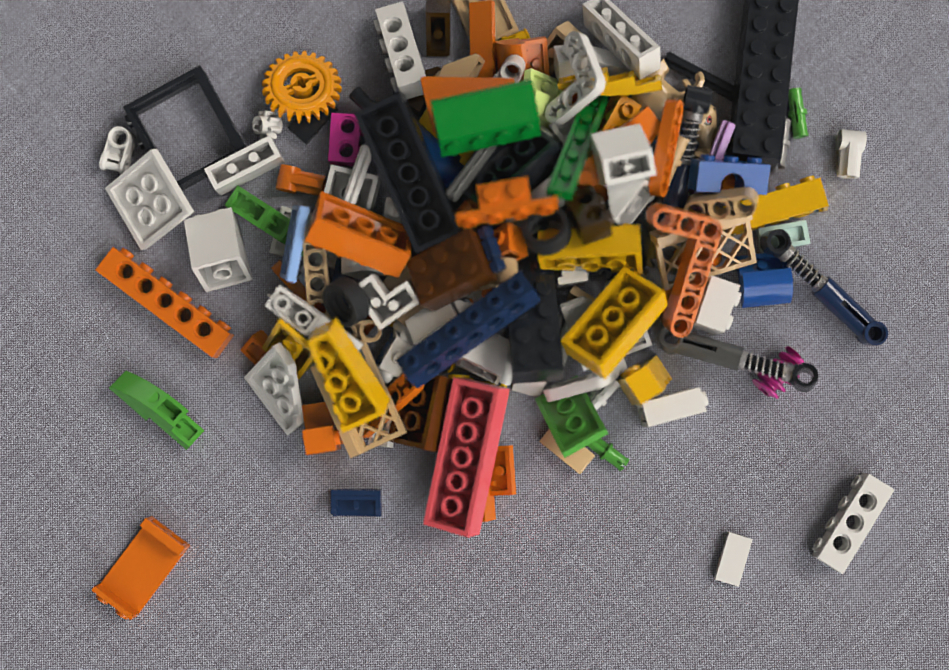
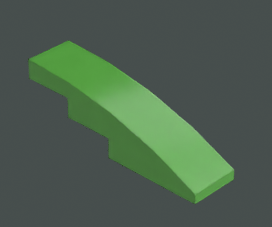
M237 185L225 206L231 207L235 213L285 245L290 219Z

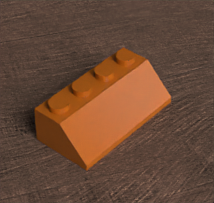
M322 191L316 202L305 237V242L310 243L316 248H323L339 257L348 258L362 266L371 267L384 275H391L399 278L411 256L412 244L403 224Z

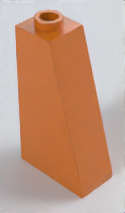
M420 77L432 131L436 132L430 100L515 83L514 78Z

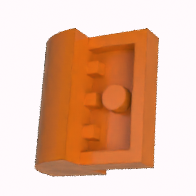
M545 36L522 40L515 38L495 41L497 71H499L508 56L519 55L525 61V70L532 68L550 76L547 38ZM515 65L507 66L510 72H519ZM524 72L519 81H524Z

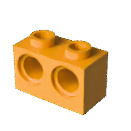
M627 95L611 96L597 132L620 128L635 116L642 106Z

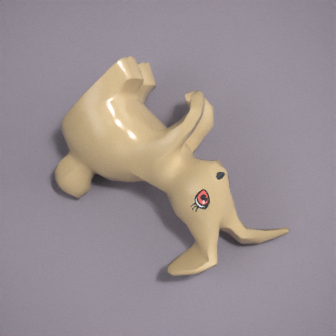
M664 59L660 62V69L648 76L661 74L662 90L636 94L631 98L642 106L639 112L648 105L660 121L666 100L674 99L682 100L683 102L685 91L678 92L664 80L669 72V67ZM699 71L695 75L696 83L693 86H703L705 79L702 72ZM682 79L686 90L687 85H691L688 79ZM710 105L708 114L703 115L702 123L699 124L700 130L697 132L699 137H696L699 146L694 152V157H700V154L709 155L716 137L717 114L716 108ZM683 110V116H682V121H681V123H682L683 121H685V118H684L685 110Z

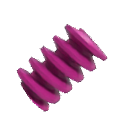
M786 346V352L782 351L779 353V363L783 364L786 362V365L787 363L793 365L795 363H804L802 357L790 346ZM758 373L759 380L752 379L753 384L768 397L771 396L778 399L779 396L776 390L786 391L783 386L784 381L781 378L776 380L774 376L769 378L767 374L762 376V373Z

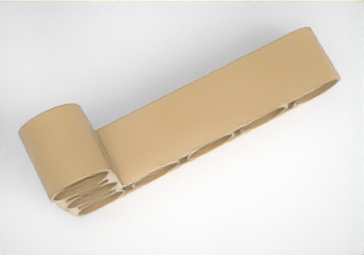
M307 225L303 241L307 303L313 306L317 302L324 304L322 298L323 290L330 284L327 250L316 248L310 243L305 242ZM314 252H318L323 258L322 264L318 267L311 265L309 261L310 255ZM320 277L324 281L325 285L322 291H315L312 288L311 281L313 278ZM326 310L325 315L332 319ZM371 318L363 319L351 327L353 330L352 336L362 343L374 342L381 336L382 329L379 330L378 327V333L373 337H369L364 333V327L367 324L376 325Z

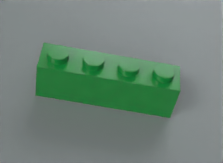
M532 79L430 100L436 136L442 157L541 136L540 118Z

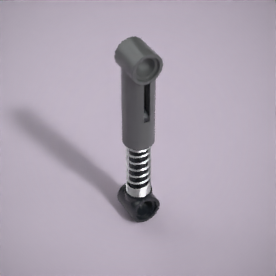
M665 327L659 333L661 349L668 354H680L738 371L739 368L742 370L746 368L749 372L752 370L756 374L760 372L762 376L765 374L769 378L774 376L776 380L781 378L782 381L790 383L789 385H792L800 392L811 391L818 380V370L810 363H795V365L787 363L786 365V362L782 364L779 363V360L775 362L772 361V358L768 360L765 356L763 358L759 357V354L756 356L752 355V352L749 354L748 351H744V347L691 332L683 338H678L676 343L668 344L665 342V339L673 334ZM800 373H807L811 376L812 380L804 383L799 380L798 375Z

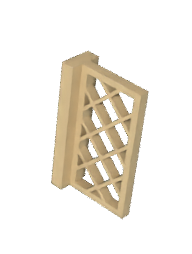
M752 215L744 218L718 220L722 225V230H727L726 232L722 231L723 236L719 241L714 259L718 253L726 256L727 259L720 267L712 265L708 277L757 263L750 220H753ZM688 221L681 222L680 228L684 227ZM710 223L705 225L703 230L704 233L709 231L711 226ZM743 224L744 232L738 240L731 236L734 228ZM659 229L650 231V239L655 247L662 288L666 291L673 288L675 281L668 282L667 274L672 267L679 268L674 263L681 252H684L688 237L664 232ZM728 238L737 242L730 254L721 250ZM673 246L677 250L670 261L663 258L662 248ZM741 246L747 248L749 258L743 260L735 259L734 257ZM703 247L697 250L696 257H698ZM691 273L688 281L693 280L696 274Z
M363 342L364 345L360 349L366 358L365 362L369 365L371 371L390 398L385 414L381 415L382 418L378 429L367 425L366 422L360 425V430L356 427L342 434L338 415H335L332 408V399L324 387L325 381L322 373L318 371L317 365L310 367L350 458L407 433L366 342ZM386 418L394 421L398 429L397 432L390 434L382 431ZM365 428L376 432L373 443L367 446L362 437Z

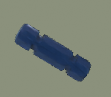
M490 225L480 227L477 233L480 240L483 239L481 243L487 260L491 261L489 263L491 271L493 273H501L506 270L504 259L500 258L502 254L495 237H492L494 236L492 227Z

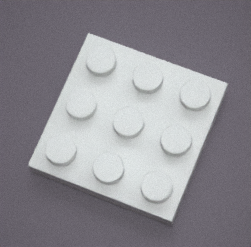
M158 149L148 151L105 188L141 250L148 249L194 212Z

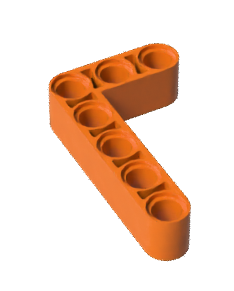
M655 203L646 211V219L649 224L661 231L688 237L663 317L664 327L674 336L683 338L692 330L722 235V225L719 221L705 214ZM664 212L665 215L663 220L657 222L656 219L658 214ZM687 217V224L680 228L681 221ZM710 223L711 226L709 231L704 233L703 230L705 225ZM703 247L702 254L696 257L697 250ZM696 271L694 279L688 281L689 275ZM688 295L687 302L681 304L682 299ZM681 319L680 325L674 328L675 322Z

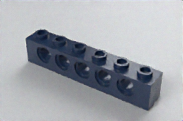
M519 271L395 361L406 378L418 389L535 306L541 299L522 272Z

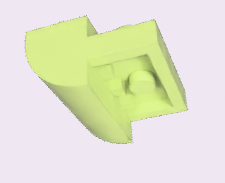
M532 68L524 70V80L532 79L540 126L551 130L549 128L551 123L547 121L545 111L549 103L564 90L558 89L556 78Z

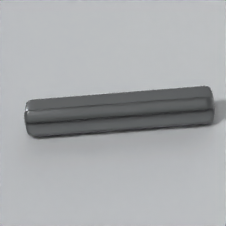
M496 146L476 150L445 191L448 199L456 202L494 152Z

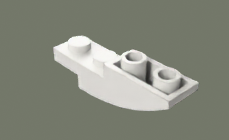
M279 285L265 305V307L309 337L315 328L332 320L281 285ZM345 331L359 351L364 344Z

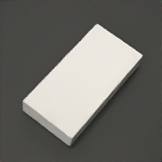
M727 531L714 575L715 580L739 587L753 539Z

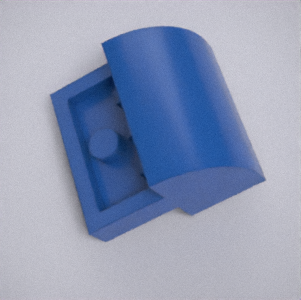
M762 253L755 254L757 263L737 269L742 308L791 303L793 297L792 270L787 267L786 262L780 261L779 258L776 259L773 255ZM748 255L736 256L735 259L743 260L749 257Z

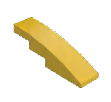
M601 68L605 78V88L600 95H636L662 90L661 74L636 80L634 70L609 76L608 68ZM575 74L559 78L558 89L565 90L577 80Z

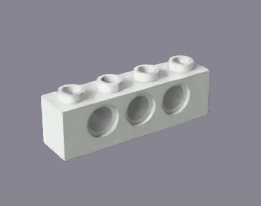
M589 0L582 4L584 26L630 71L634 70V74L640 80L660 69V46L610 0Z
M403 1L375 9L378 19L373 20L377 34H383V38L379 39L383 54L388 52L389 58L385 59L389 73L394 72L395 75L394 78H390L394 92L404 94L406 99L424 95L420 77H425L426 75Z
M861 473V475H857L851 483L852 490L848 496H844L838 505L839 511L835 517H831L825 526V534L822 538L819 537L812 548L814 552L811 556L841 574H844L894 492L893 488L868 473ZM865 494L868 502L864 507H861L859 498ZM850 515H853L855 523L852 527L848 528L846 520ZM840 536L842 538V545L835 549L833 541L836 537Z

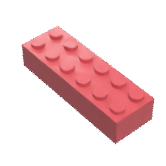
M453 378L423 521L424 525L464 537L480 534L510 391L509 388L468 378Z

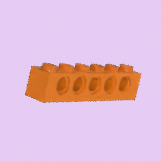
M112 247L95 271L209 356L218 358L234 337L229 332L231 327L220 319L218 322L210 317L212 313L202 305L198 308L191 303L192 298L185 292L180 291L177 293L171 288L173 284L163 276L159 279L152 274L154 269L146 263L141 262L139 265L133 260L135 255L124 247L121 250ZM131 266L133 273L129 278H125L124 270ZM150 280L152 282V289L145 293L143 291V284ZM170 295L172 302L168 307L164 308L162 299L164 296ZM189 309L191 311V318L187 322H183L181 314L184 310ZM208 323L211 331L209 335L203 337L200 329L202 325Z

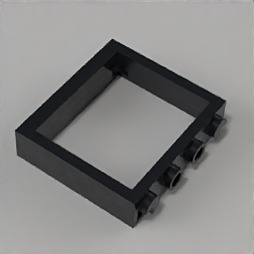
M200 65L123 106L127 114L124 116L126 123L131 129L134 128L138 135L135 139L142 150L146 149L148 152L151 149L157 148L139 115L197 83L200 84L235 150L178 180L177 183L182 191L207 178L205 168L246 147L206 72Z

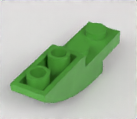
M125 371L109 387L111 391L147 421L150 418L185 450L204 432L198 424L186 415L189 410L154 384L131 372Z

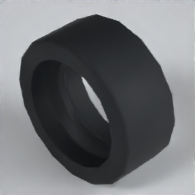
M561 208L549 215L533 214L522 220L521 231L525 243L532 252L539 255L558 253L567 246L571 239L572 230L567 215ZM554 220L560 223V231L550 239L538 240L532 236L535 226L541 222Z
M348 277L338 278L323 290L324 306L332 319L337 318L341 326L352 327L365 319L369 314L370 305L368 297L362 287L353 279ZM342 296L347 300V302H348V304H349V306H350V309H349V307L345 304V302H344Z

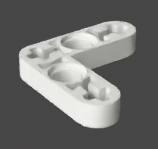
M577 31L568 33L564 40V49L577 80L551 101L545 111L547 121L556 125H563L599 96L605 88V78L587 35ZM587 57V66L582 70L581 63ZM577 92V102L572 104V97Z
M623 358L605 380L592 372L591 374L552 384L544 388L543 392L547 402L596 390L611 384L628 367Z

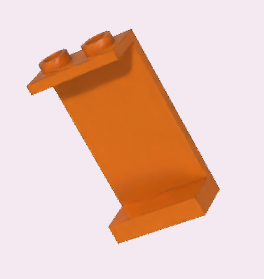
M153 516L144 519L140 525L142 527L102 582L92 589L97 594L95 597L100 602L106 605L109 603L116 609V614L123 619L132 620L139 615L190 546L189 543Z

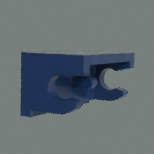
M332 489V516L381 517L382 489Z

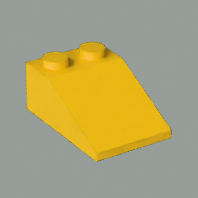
M280 318L262 349L268 352L274 345L280 342L295 361L298 379L315 363L308 344L309 339Z

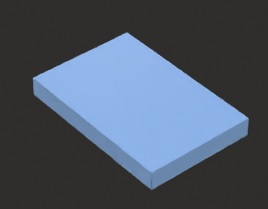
M299 205L292 206L280 271L282 279L296 283L309 214V207Z

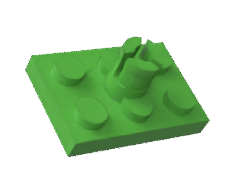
M587 392L547 402L544 394L535 398L564 458L609 434Z

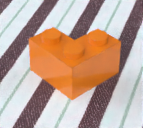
M326 403L302 405L305 430H302L306 455L341 449L340 444L344 443Z

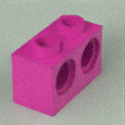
M331 113L328 154L330 165L354 167L361 147V136H363L354 114ZM348 123L355 125V129L351 133H344L342 131L344 125ZM345 147L353 149V154L350 157L341 156V151Z

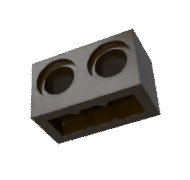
M592 185L575 190L571 201L564 199L566 214L583 245L612 236L611 225L614 224L613 215L610 210L605 209L602 195L600 193L597 194Z

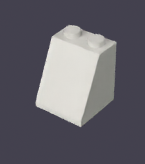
M231 207L218 209L215 212L203 215H195L184 220L191 268L205 292L253 280L239 223Z

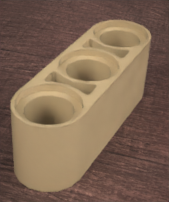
M750 187L720 190V193H695L688 198L684 209L708 215L717 221L751 216L755 212L759 196ZM748 199L752 204L743 205L740 200ZM723 202L726 208H719L715 203ZM691 205H698L701 211H694Z

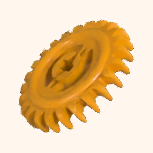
M294 51L291 57L288 54H284V60L276 58V65L270 64L269 71L264 73L265 79L262 81V94L266 97L265 103L269 105L272 102L270 106L272 112L279 108V118L286 112L288 122L291 121L293 115H296L299 124L302 116H305L307 122L310 123L312 114L317 120H320L319 111L324 112L328 116L327 106L335 109L333 99L337 102L340 100L338 93L342 92V87L340 86L341 78L337 76L338 70L332 68V62H325L324 56L316 58V53L314 52L310 56L307 55V51H303L301 55ZM302 71L312 74L309 76L306 73H297L291 78L290 84L284 86L286 79L293 73ZM320 84L318 91L313 95V86Z

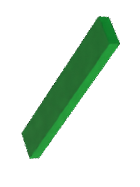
M597 96L575 115L547 186L546 195L572 200L592 147L590 134L597 133L611 96Z

